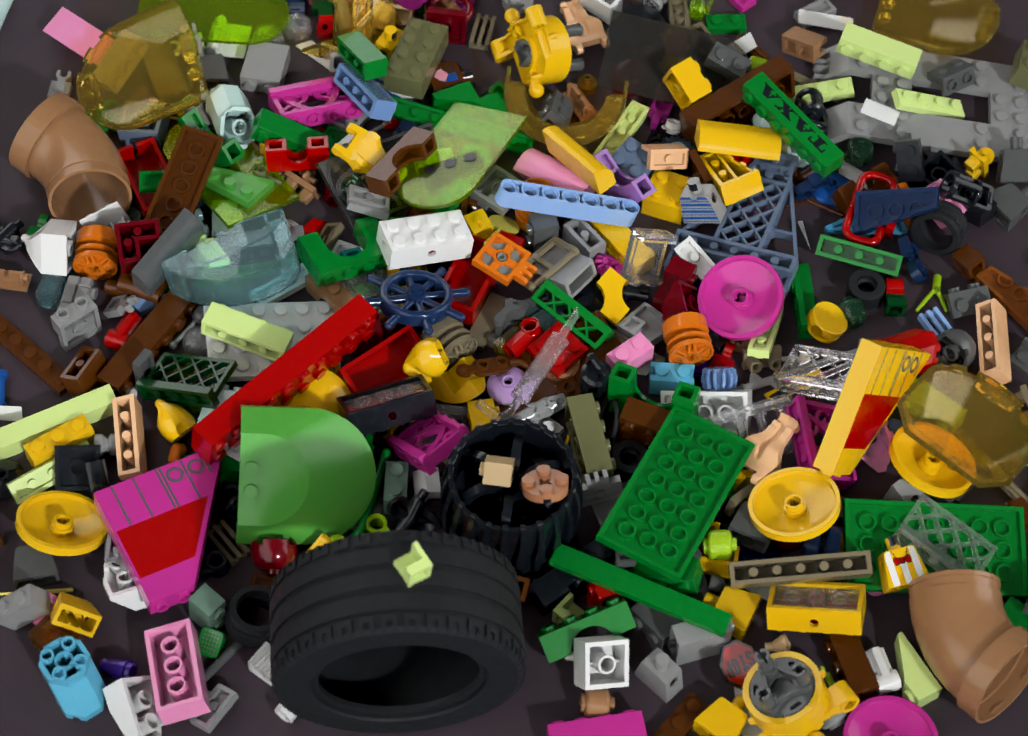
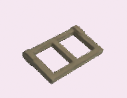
M553 236L535 251L528 260L531 264L536 262L547 269V271L534 282L528 280L524 287L533 293L574 256H577L580 253L579 249L559 237ZM554 245H557L567 251L568 254L555 265L541 258Z

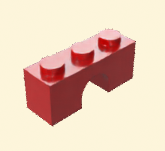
M328 136L307 137V146L301 152L290 150L287 147L286 138L265 140L267 172L320 170L317 163L329 159Z

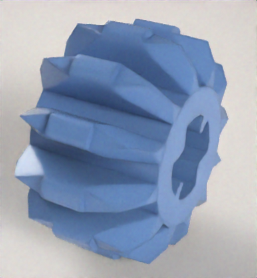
M715 366L702 369L701 383L703 389L709 391H730L737 387L738 375L735 368Z

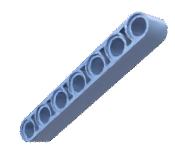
M512 179L503 180L495 195V202L501 207L621 227H630L640 210L639 204L631 199Z

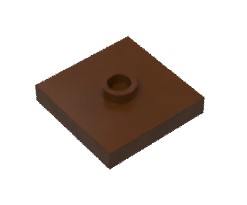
M692 149L688 151L692 177H698L701 184H713V179L697 150Z

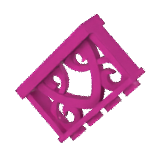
M334 76L268 88V105L274 113L306 127L357 118L362 115L361 109L333 81ZM319 100L327 101L324 105L314 107L305 106V104L309 102Z
M797 395L785 406L786 414L796 419L800 426L799 432L794 433L791 437L798 467H807L820 471V469L813 466L819 451V447L815 444L814 436L818 431L823 436L825 435L836 404L831 405L806 400L805 396ZM819 415H822V416H824L825 418L822 419V420H819ZM854 468L850 475H841V477L832 475L830 478L836 483L837 487L846 490L857 481V473Z
M438 410V414L431 416V418L416 420L397 436L391 434L385 439L397 457L409 462V464L429 476L437 471L435 466L447 458L455 446H458L462 436L470 433L465 424H459L454 418L450 419L446 414L442 415ZM438 434L433 443L422 445L423 439Z

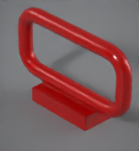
M866 171L859 176L842 224V233L847 240L868 247L877 245L883 237L891 239L897 223L878 227L872 238H865L850 231L854 218L855 191H863L865 182L868 179L884 182L889 185L890 189H898L897 182L893 177L876 171Z

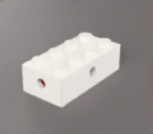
M461 210L379 221L376 237L389 270L470 258L474 242Z

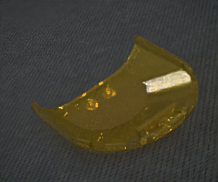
M166 0L113 25L99 36L101 40L94 48L89 47L82 59L84 66L81 73L77 74L76 81L77 96L80 104L85 108V113L98 124L116 130H130L149 125L200 104L209 96L194 32L177 0Z
M880 0L871 31L916 47L924 52L948 56L962 55L983 47L991 40L999 25L1000 9L994 0Z
M939 363L928 368L898 401L904 433L926 448L932 456L938 457L946 463L948 468L958 472L976 487L1009 486L1028 463V416L1021 409L1024 404L1010 390L980 371L976 375L966 372L968 370L967 366L952 363L950 367H945L943 363Z

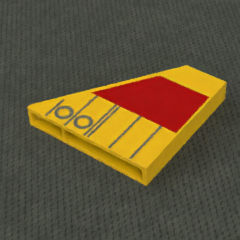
M862 338L813 466L829 477H832V475L836 477L850 475L931 354L909 345Z

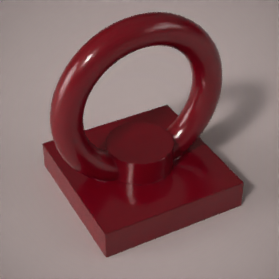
M429 0L426 21L448 26L449 43L465 45L467 22L474 13L471 0H457L465 5L466 11L435 7L438 2L443 0Z

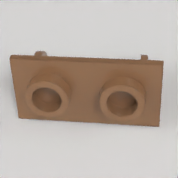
M570 82L566 85L567 90L562 94L570 98L575 105L573 112L581 123L599 115L576 83Z
M0 269V289L27 292L32 274L26 273L24 270L21 272Z

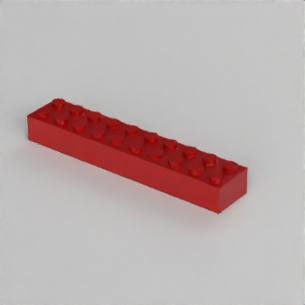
M360 294L356 295L193 426L191 447L209 465L215 461H221L230 448H236L240 445L241 405L288 406L293 401L295 395L298 393L302 394L309 388L312 381L321 379L328 368L331 366L335 367L341 362L345 354L353 353L361 341H367L374 334L373 329L376 324L377 310Z

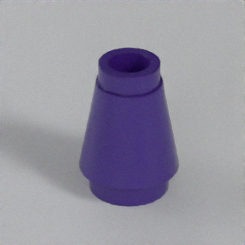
M104 657L100 664L101 671L117 679L135 677L137 674L138 666L132 659Z

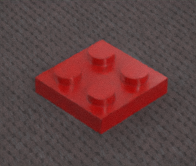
M557 321L527 346V352L558 379L589 353V348L560 321Z

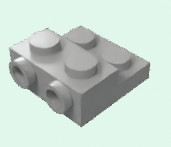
M495 164L471 189L470 198L476 200L477 205L484 210L491 208L503 216L510 208L501 207L495 202L498 188L505 179L521 180Z
M88 294L77 297L72 304L59 308L50 316L53 329L57 332L61 347L65 352L103 330L98 307Z

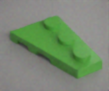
M214 166L206 187L249 209L274 187V180Z

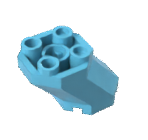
M65 636L59 637L44 646L40 653L38 666L66 718L73 719V717L87 721L102 712L105 706L103 688L106 685L93 663L90 653L81 640Z

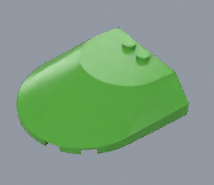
M241 405L238 511L235 544H251V542L256 540L257 544H263V539H287L290 545L293 541H296L297 545L313 544L321 534H327L328 537L342 535L353 527L367 510L373 497L376 483V467L373 453L358 428L339 414L321 408Z

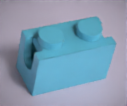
M651 362L648 394L661 395V390H675L679 381L694 385L695 364Z

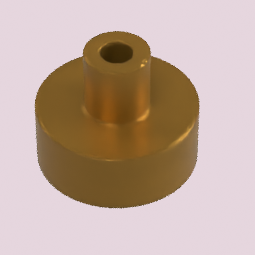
M585 74L578 78L577 85L584 95H591L597 89V79L590 74Z

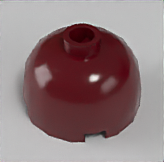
M263 539V544L257 545V540L251 542L252 560L259 570L267 571V576H277V573L288 562L296 558L297 555L296 541H293L291 545L287 539Z

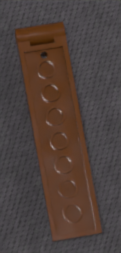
M187 125L183 126L144 219L158 218L160 236L184 208L195 215L196 208L224 143L223 137ZM141 251V259L148 251ZM131 273L121 274L116 290L158 304L171 274L151 297L133 286Z

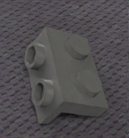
M955 58L927 72V80L941 85V95L946 97L975 83L974 65L960 58Z
M556 90L553 94H547L542 100L543 105L538 112L537 122L542 124L549 119L564 131L569 127L575 105L570 98L565 97L559 90Z
M979 282L967 285V289L960 291V287L947 289L948 294L942 295L947 300L951 319L976 314L975 304L991 299L988 285L980 286Z

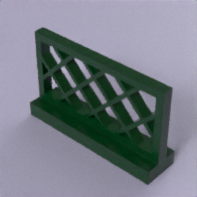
M163 352L146 379L139 378L135 385L144 400L156 401L161 399L173 404L216 409L220 404L217 397L238 364L236 360ZM167 360L175 361V362H173V363H171V364H169V365L163 367V366L165 365V363L167 362ZM193 363L183 369L180 368L184 364ZM205 365H211L210 367L202 371L198 370L199 368ZM227 367L226 370L217 374V370ZM178 368L177 372L169 376L166 375V373ZM196 370L195 374L187 378L184 377V375ZM214 372V376L204 381L202 380V377ZM159 376H164V378L160 380H155V378ZM180 377L182 378V380L177 383L172 382ZM198 379L200 380V382L195 385L190 384ZM217 382V384L215 385L214 388H212V387H207V386H209V385H211V384Z

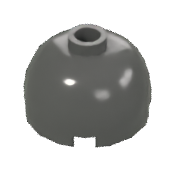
M951 328L936 336L941 345L940 352L937 351L936 356L939 358L938 363L941 366L957 367L963 371L975 359L976 344L973 338L964 330Z

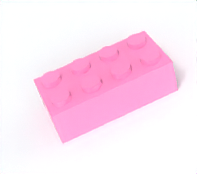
M190 618L144 631L156 712L164 726L210 713L198 634Z

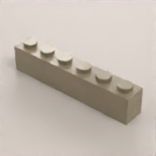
M870 550L729 562L728 564L730 589L868 578L873 574Z

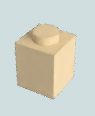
M487 455L485 462H481L479 468V476H483L482 484L511 487L515 458Z

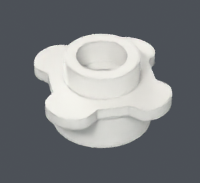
M668 118L666 124L662 125L661 128L665 129L668 134L677 135L681 131V123L679 120Z

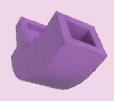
M607 148L594 156L614 174L616 184L605 191L607 195L631 199L639 203L657 191L646 173L637 178L629 177L623 173Z

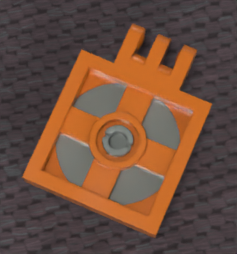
M498 232L491 236L472 259L471 265L505 286H508L512 280L526 286L528 280L538 271L536 266L528 262L531 257L529 251Z

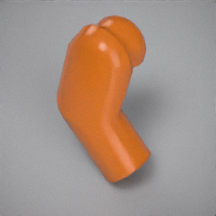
M183 443L173 444L170 448L168 462L172 463L180 460L181 456L187 451L186 445Z

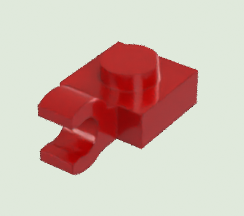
M727 342L722 355L715 353L709 367L723 366L734 368L735 361L731 360L736 345Z

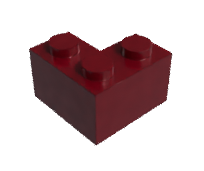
M158 218L114 224L121 274L131 273L132 269L141 260V251H148L159 239Z
M674 255L664 271L663 283L653 297L652 306L662 313L661 307L676 279L694 286L698 279V275H696L697 265Z

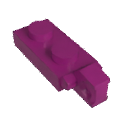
M661 81L649 109L648 118L652 119L649 126L650 130H656L660 122L665 124L675 103V99L663 81Z

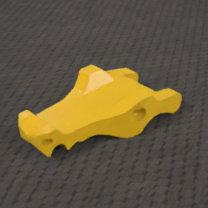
M349 123L346 131L354 135L346 148L335 143L331 151L334 155L345 160L354 172L367 174L386 152L381 145L380 136L376 132L367 131L354 123ZM401 168L398 171L401 185L408 175V170L405 168Z

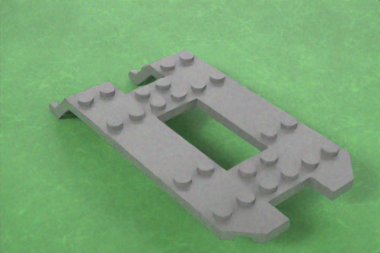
M838 44L824 49L826 50L825 53L813 63V72L815 73L812 77L813 80L821 82L846 78L848 76L871 79L870 100L897 110L891 93L895 88L912 91V86L941 90V85L927 80V72L935 69L936 66L950 62L952 59L960 58L974 65L975 83L956 93L988 98V124L897 110L900 114L893 126L861 113L863 103L847 101L826 109L828 128L822 130V132L834 144L846 139H855L893 145L904 134L911 133L912 139L921 138V146L924 151L937 153L942 150L945 154L969 158V149L974 146L977 152L981 148L988 147L994 152L993 162H998L1000 150L1010 149V137H1023V149H1028V91L1009 83L1012 65L922 51L916 70L910 80L835 52Z

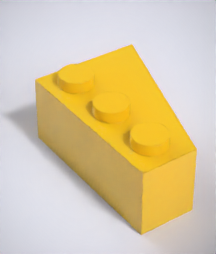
M709 152L700 155L713 179V185L725 206L735 204L764 190L758 169L748 168L746 163L735 161L731 155Z

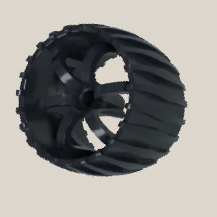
M508 417V420L497 421V419H492L490 423L483 426L480 424L475 426L474 430L469 434L463 435L458 446L453 448L441 481L440 512L445 533L466 537V539L481 542L483 545H488L491 549L497 550L498 553H501L503 557H506L511 562L517 576H531L533 578L545 569L548 571L552 568L549 565V561L555 550L561 544L569 547L576 535L583 506V489L579 466L570 446L563 442L558 433H553L544 424L533 423L531 419L527 418L524 421ZM487 455L515 458L511 487L482 483L472 487L471 485L477 481H483V476H479L480 463L485 462ZM539 465H548L551 469L561 471L569 476L568 494L559 501V509L554 502L551 503V499L543 500V503L537 504L543 508L547 514V519L536 521V524L526 527L525 525H520V527L510 528L513 520L521 515L526 501L521 483L523 476L530 471L537 470ZM485 494H496L500 514L502 515L501 526L493 525L491 521L486 522L478 518L477 514L469 511L470 504Z

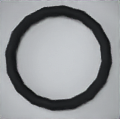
M614 399L607 402L602 417L606 429L608 411L611 404H613L614 425L609 438L610 444L615 439L619 424V407Z

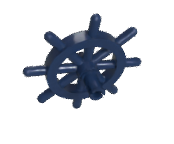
M406 267L400 268V271L391 274L386 279L369 274L367 281L380 287L379 297L367 298L365 300L373 307L379 306L381 311L389 318L384 324L386 329H392L397 323L414 326L413 329L423 327L426 335H432V325L441 322L447 316L461 322L465 320V314L452 309L453 298L469 296L470 290L468 288L451 289L450 285L442 278L446 273L444 267L438 268L434 273ZM391 292L397 294L395 296H389ZM443 299V302L441 304L436 301H433Z

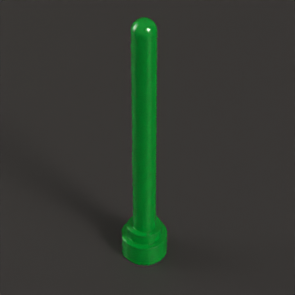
M387 448L382 450L376 468V483L371 502L360 518L357 530H354L350 537L365 534L367 519L371 516L386 469V461L390 457L391 452Z

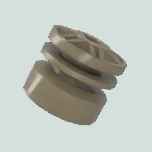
M448 316L441 322L432 325V335H426L424 330L420 335L421 340L431 337L439 339L449 360L448 368L445 371H449L462 357L473 355L478 345L477 339L471 335L469 330L464 328L461 321Z

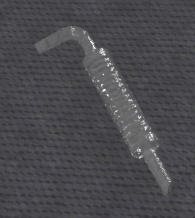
M575 307L559 333L555 331L551 333L542 349L534 358L530 367H528L516 388L512 391L511 396L514 399L507 410L504 412L495 411L481 399L475 403V407L491 419L499 421L508 420V417H513L521 404L527 405L569 343L566 336L579 318L577 307Z

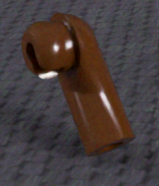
M811 166L802 172H797L796 168L792 176L793 181L803 182L807 180V175L814 172Z

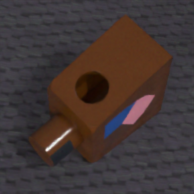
M440 62L429 85L433 89L430 91L431 97L432 93L439 90H444L467 81L472 82L473 73L471 69L460 72L457 62Z

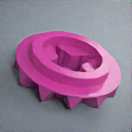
M603 253L602 255H597L594 259L596 271L601 276L611 267L624 277L626 272L623 269L624 265L619 263L618 259H614L612 255L608 256Z

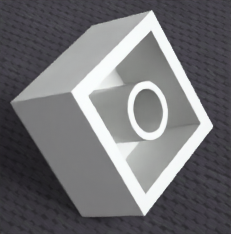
M50 219L33 235L23 234L21 236V240L25 243L31 260L41 274L68 275L73 267L77 221Z
M620 635L574 638V652L571 651V655L566 656L565 660L574 661L575 686L583 690L629 686V639Z

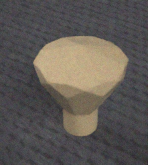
M785 633L773 642L765 643V649L769 652L790 651L791 643Z

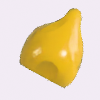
M431 337L419 341L410 351L403 364L404 373L410 377L422 374L428 384L432 382V377L442 375L448 368L449 360L439 339Z
M161 399L155 401V406L158 410L157 427L161 435L168 442L175 443L195 426V418L184 407L165 402Z

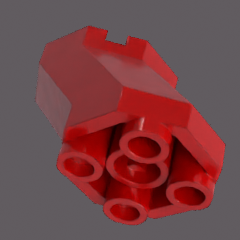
M913 328L884 339H875L913 346L930 353L929 359L919 374H927L938 364L939 358L936 357L937 351L940 352L941 345L934 331Z

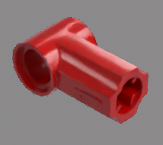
M126 312L116 328H111L104 338V346L118 352L143 322V318L135 312Z
M528 317L524 319L520 324L521 329L502 345L503 350L512 359L518 358L527 349L528 345L543 334L537 318Z

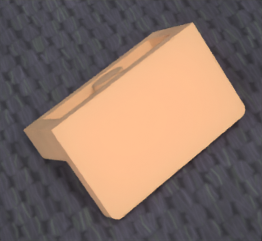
M679 143L642 144L641 149L647 151L646 168L649 170L688 168L689 148Z

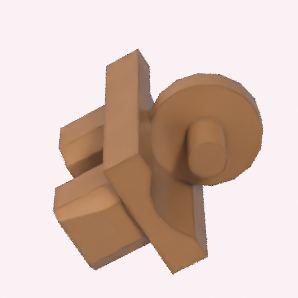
M315 170L299 171V175L302 178L292 171L284 173L287 178L281 187L290 195L298 187L302 190L296 197L305 205L313 198L318 200L321 197L317 189L310 184L316 185L318 183V180L315 178Z

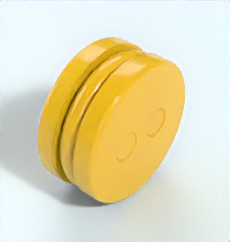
M827 301L817 303L806 315L807 330L816 340L822 343L837 341L847 330L848 321L845 314H843L844 312L837 305Z

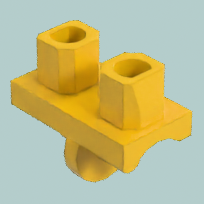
M974 146L969 149V158L964 162L966 167L964 172L973 179H977L980 175L986 178L989 175L988 165L993 162L995 157L993 150L984 147L977 152Z

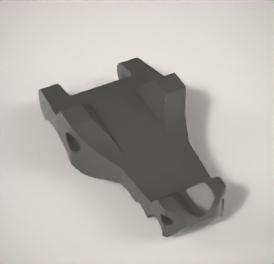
M544 292L538 299L545 303L549 295ZM511 297L506 299L503 309L494 317L493 324L496 328L495 332L488 338V345L490 347H497L503 337L515 335L521 329V322L528 317L538 314L541 307L533 302L531 297L526 300H516Z

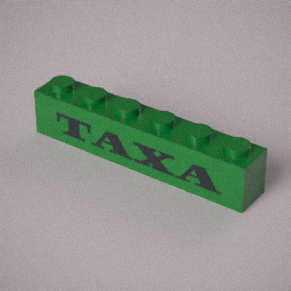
M760 72L743 84V100L756 110L759 117L764 118L769 123L773 131L778 132L783 137L787 145H791L796 150L801 159H805L810 164L811 169L815 173H819L825 178L843 165L845 154L763 72Z

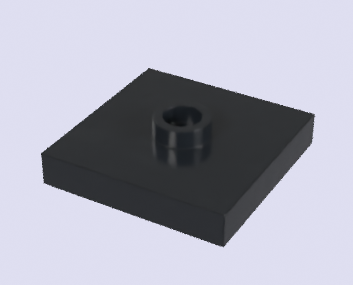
M101 444L55 445V491L91 490L85 463L101 459Z

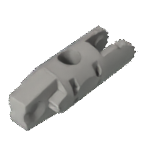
M561 393L541 398L536 402L527 404L526 408L518 411V413L516 412L513 415V419L525 421L527 418L536 423L565 408L566 397Z

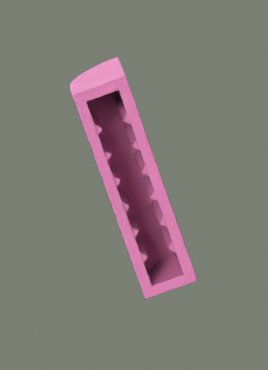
M63 6L43 29V32L97 67L115 42L113 38Z
M534 148L526 150L512 169L523 180L542 178L551 182L554 187L595 193L589 185L559 160Z

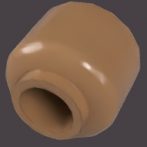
M607 688L585 690L584 693L580 694L579 710L584 713L585 717H599L614 711L615 698L610 697V692Z

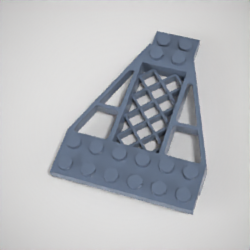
M781 152L779 161L754 158L748 168L759 170L764 190L735 204L728 205L721 223H715L719 224L714 237L692 232L701 223H688L683 229L678 228L670 243L671 250L664 263V270L673 256H678L674 248L691 236L715 264L736 255L755 256L769 263L783 283L785 299L799 268L792 178L799 162V156ZM767 193L775 195L772 197H768ZM759 196L764 198V200L757 203L753 200ZM749 201L751 205L744 208L740 206V204ZM765 206L770 207V210L765 211L763 213L760 210V208H763ZM786 206H789L791 210L792 232L776 229ZM753 211L757 213V215L750 218L746 215ZM742 216L743 221L738 223L733 221V219ZM763 222L764 225L757 228L753 226L754 223ZM746 226L750 228L749 231L741 233L739 230ZM735 231L736 236L728 239L726 234ZM753 236L757 239L751 243H747L745 240ZM779 238L793 242L794 256L767 250L771 239Z

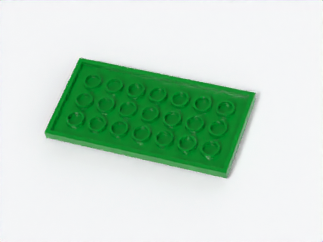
M674 404L596 535L595 540L679 583L751 455L755 444Z
M850 498L842 500L844 552L870 550L873 571L871 577L845 579V583L866 584V591L883 592L878 557L883 552L888 551L884 540L892 536H898L901 547L915 546L928 573L956 569L985 571L999 577L1002 597H1028L1024 507ZM908 588L895 591L894 593H908Z

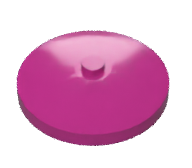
M750 255L728 257L714 265L704 276L698 291L699 312L705 316L708 327L723 338L742 341L758 337L774 325L782 312L785 296L783 283L774 268L758 257Z
M885 695L867 699L853 709L846 720L842 736H938V732L932 719L921 707L907 699Z

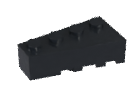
M940 150L924 161L926 179L924 181L908 182V186L912 188L926 187L940 178L943 180L949 170H955L960 174L968 175ZM953 178L949 180L947 186L951 187ZM958 186L957 190L965 192L966 188ZM983 189L982 197L977 202L981 205H984L986 193ZM993 200L991 210L986 213L963 205L967 209L964 215L968 222L980 228L995 217L997 203Z
M596 540L580 550V552L614 565L615 550ZM554 567L543 576L535 578L529 584L528 595L541 614L545 616L551 613L570 592L574 594V599L588 592L587 584L590 582Z

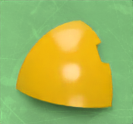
M472 355L462 357L449 371L432 379L429 385L433 389L436 399L446 403L459 404L468 402L484 392L486 387L484 377H477L471 374L468 378H463L456 373L458 365H472L475 361Z

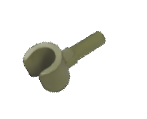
M259 165L258 171H254L255 176L272 179L275 184L280 186L283 184V181L267 174L266 167L263 165Z

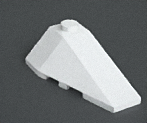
M734 389L730 391L700 390L698 416L738 436H749L752 416V389ZM661 390V403H671L675 390Z
M111 561L105 562L103 586L110 601L135 611L147 608L128 569L127 572L120 570V565Z
M151 675L120 678L103 688L109 712L124 736H162L161 727L164 724L156 712Z

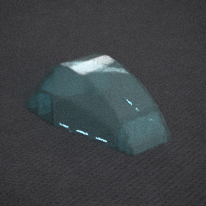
M283 208L234 224V229L228 232L223 230L217 233V238L207 243L203 240L196 244L197 248L189 252L184 250L161 262L171 294L186 301L210 306L212 301L230 307L266 300L282 293L295 282L301 272L295 243Z

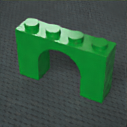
M368 216L355 220L353 236L363 251L353 256H341L330 251L317 231L297 237L296 253L318 287L388 267L376 240L379 224L377 218Z
M616 361L609 375L608 401L611 399L617 401L619 414H621L628 396L669 411L676 404L698 415L701 387L679 381L672 396V402L668 404L658 403L645 397L638 389L637 367ZM611 404L609 411L614 413V406Z

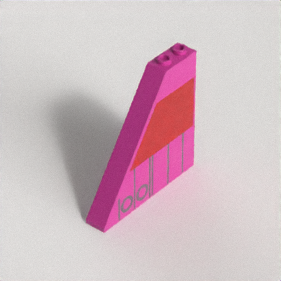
M195 453L93 493L94 505L150 614L164 612L169 607L178 603H186L196 592L223 459L209 465L198 453Z

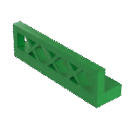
M809 263L799 264L790 287L798 339L814 338L807 330L806 315L816 304Z
M549 279L531 297L533 302L557 321H560L566 328L596 351L606 340L610 343L615 337L613 329ZM545 292L552 297L553 302L543 303L538 298ZM562 305L569 311V314H557L556 306ZM572 318H579L585 323V327L575 328L572 324ZM588 331H595L601 336L596 343L589 339Z

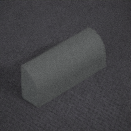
M184 208L131 271L133 286L149 297L155 293L203 235L201 222L188 209Z

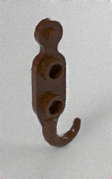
M504 356L475 360L472 365L460 364L457 366L456 373L463 378H468L471 374L477 377L503 374L513 367L520 366L527 370V373L523 374V378H528L532 375L533 368L524 359H508Z

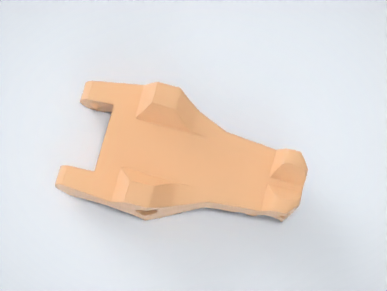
M579 0L560 3V12L563 14L566 24L580 23L583 26L582 36L569 37L571 49L576 55L584 54V47L599 43L603 48L610 47V41L604 31L602 22L598 18L588 15L582 4L579 3Z
M781 413L780 417L777 420L774 419L772 424L763 432L744 438L755 444L751 455L744 465L745 468L755 473L751 477L750 483L756 485L765 476L781 470L784 448L793 434L798 433L800 430L796 419Z

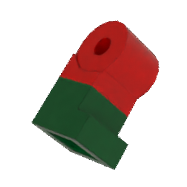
M312 1V16L318 17L316 36L321 41H329L333 37L334 30L332 1Z
M885 277L886 288L883 296L884 316L904 317L907 308L903 278ZM890 307H899V309L893 311L890 310Z

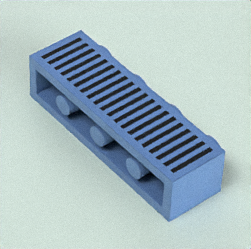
M340 62L333 81L369 118L391 121L397 102L374 79L364 81L347 63Z

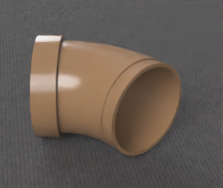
M64 92L50 96L35 108L22 124L12 142L9 162L28 178H36L46 191L48 207L55 219L77 221V229H81L83 226L79 220L116 201L127 212L132 202V191L126 166L112 140L92 118L85 114V108Z
M956 569L933 572L917 577L908 584V593L910 595L911 622L921 652L937 679L957 699V706L977 723L989 722L1001 714L1028 684V630L1022 626L1015 627L1008 618L1000 592L1001 581L999 577L992 573L979 570Z

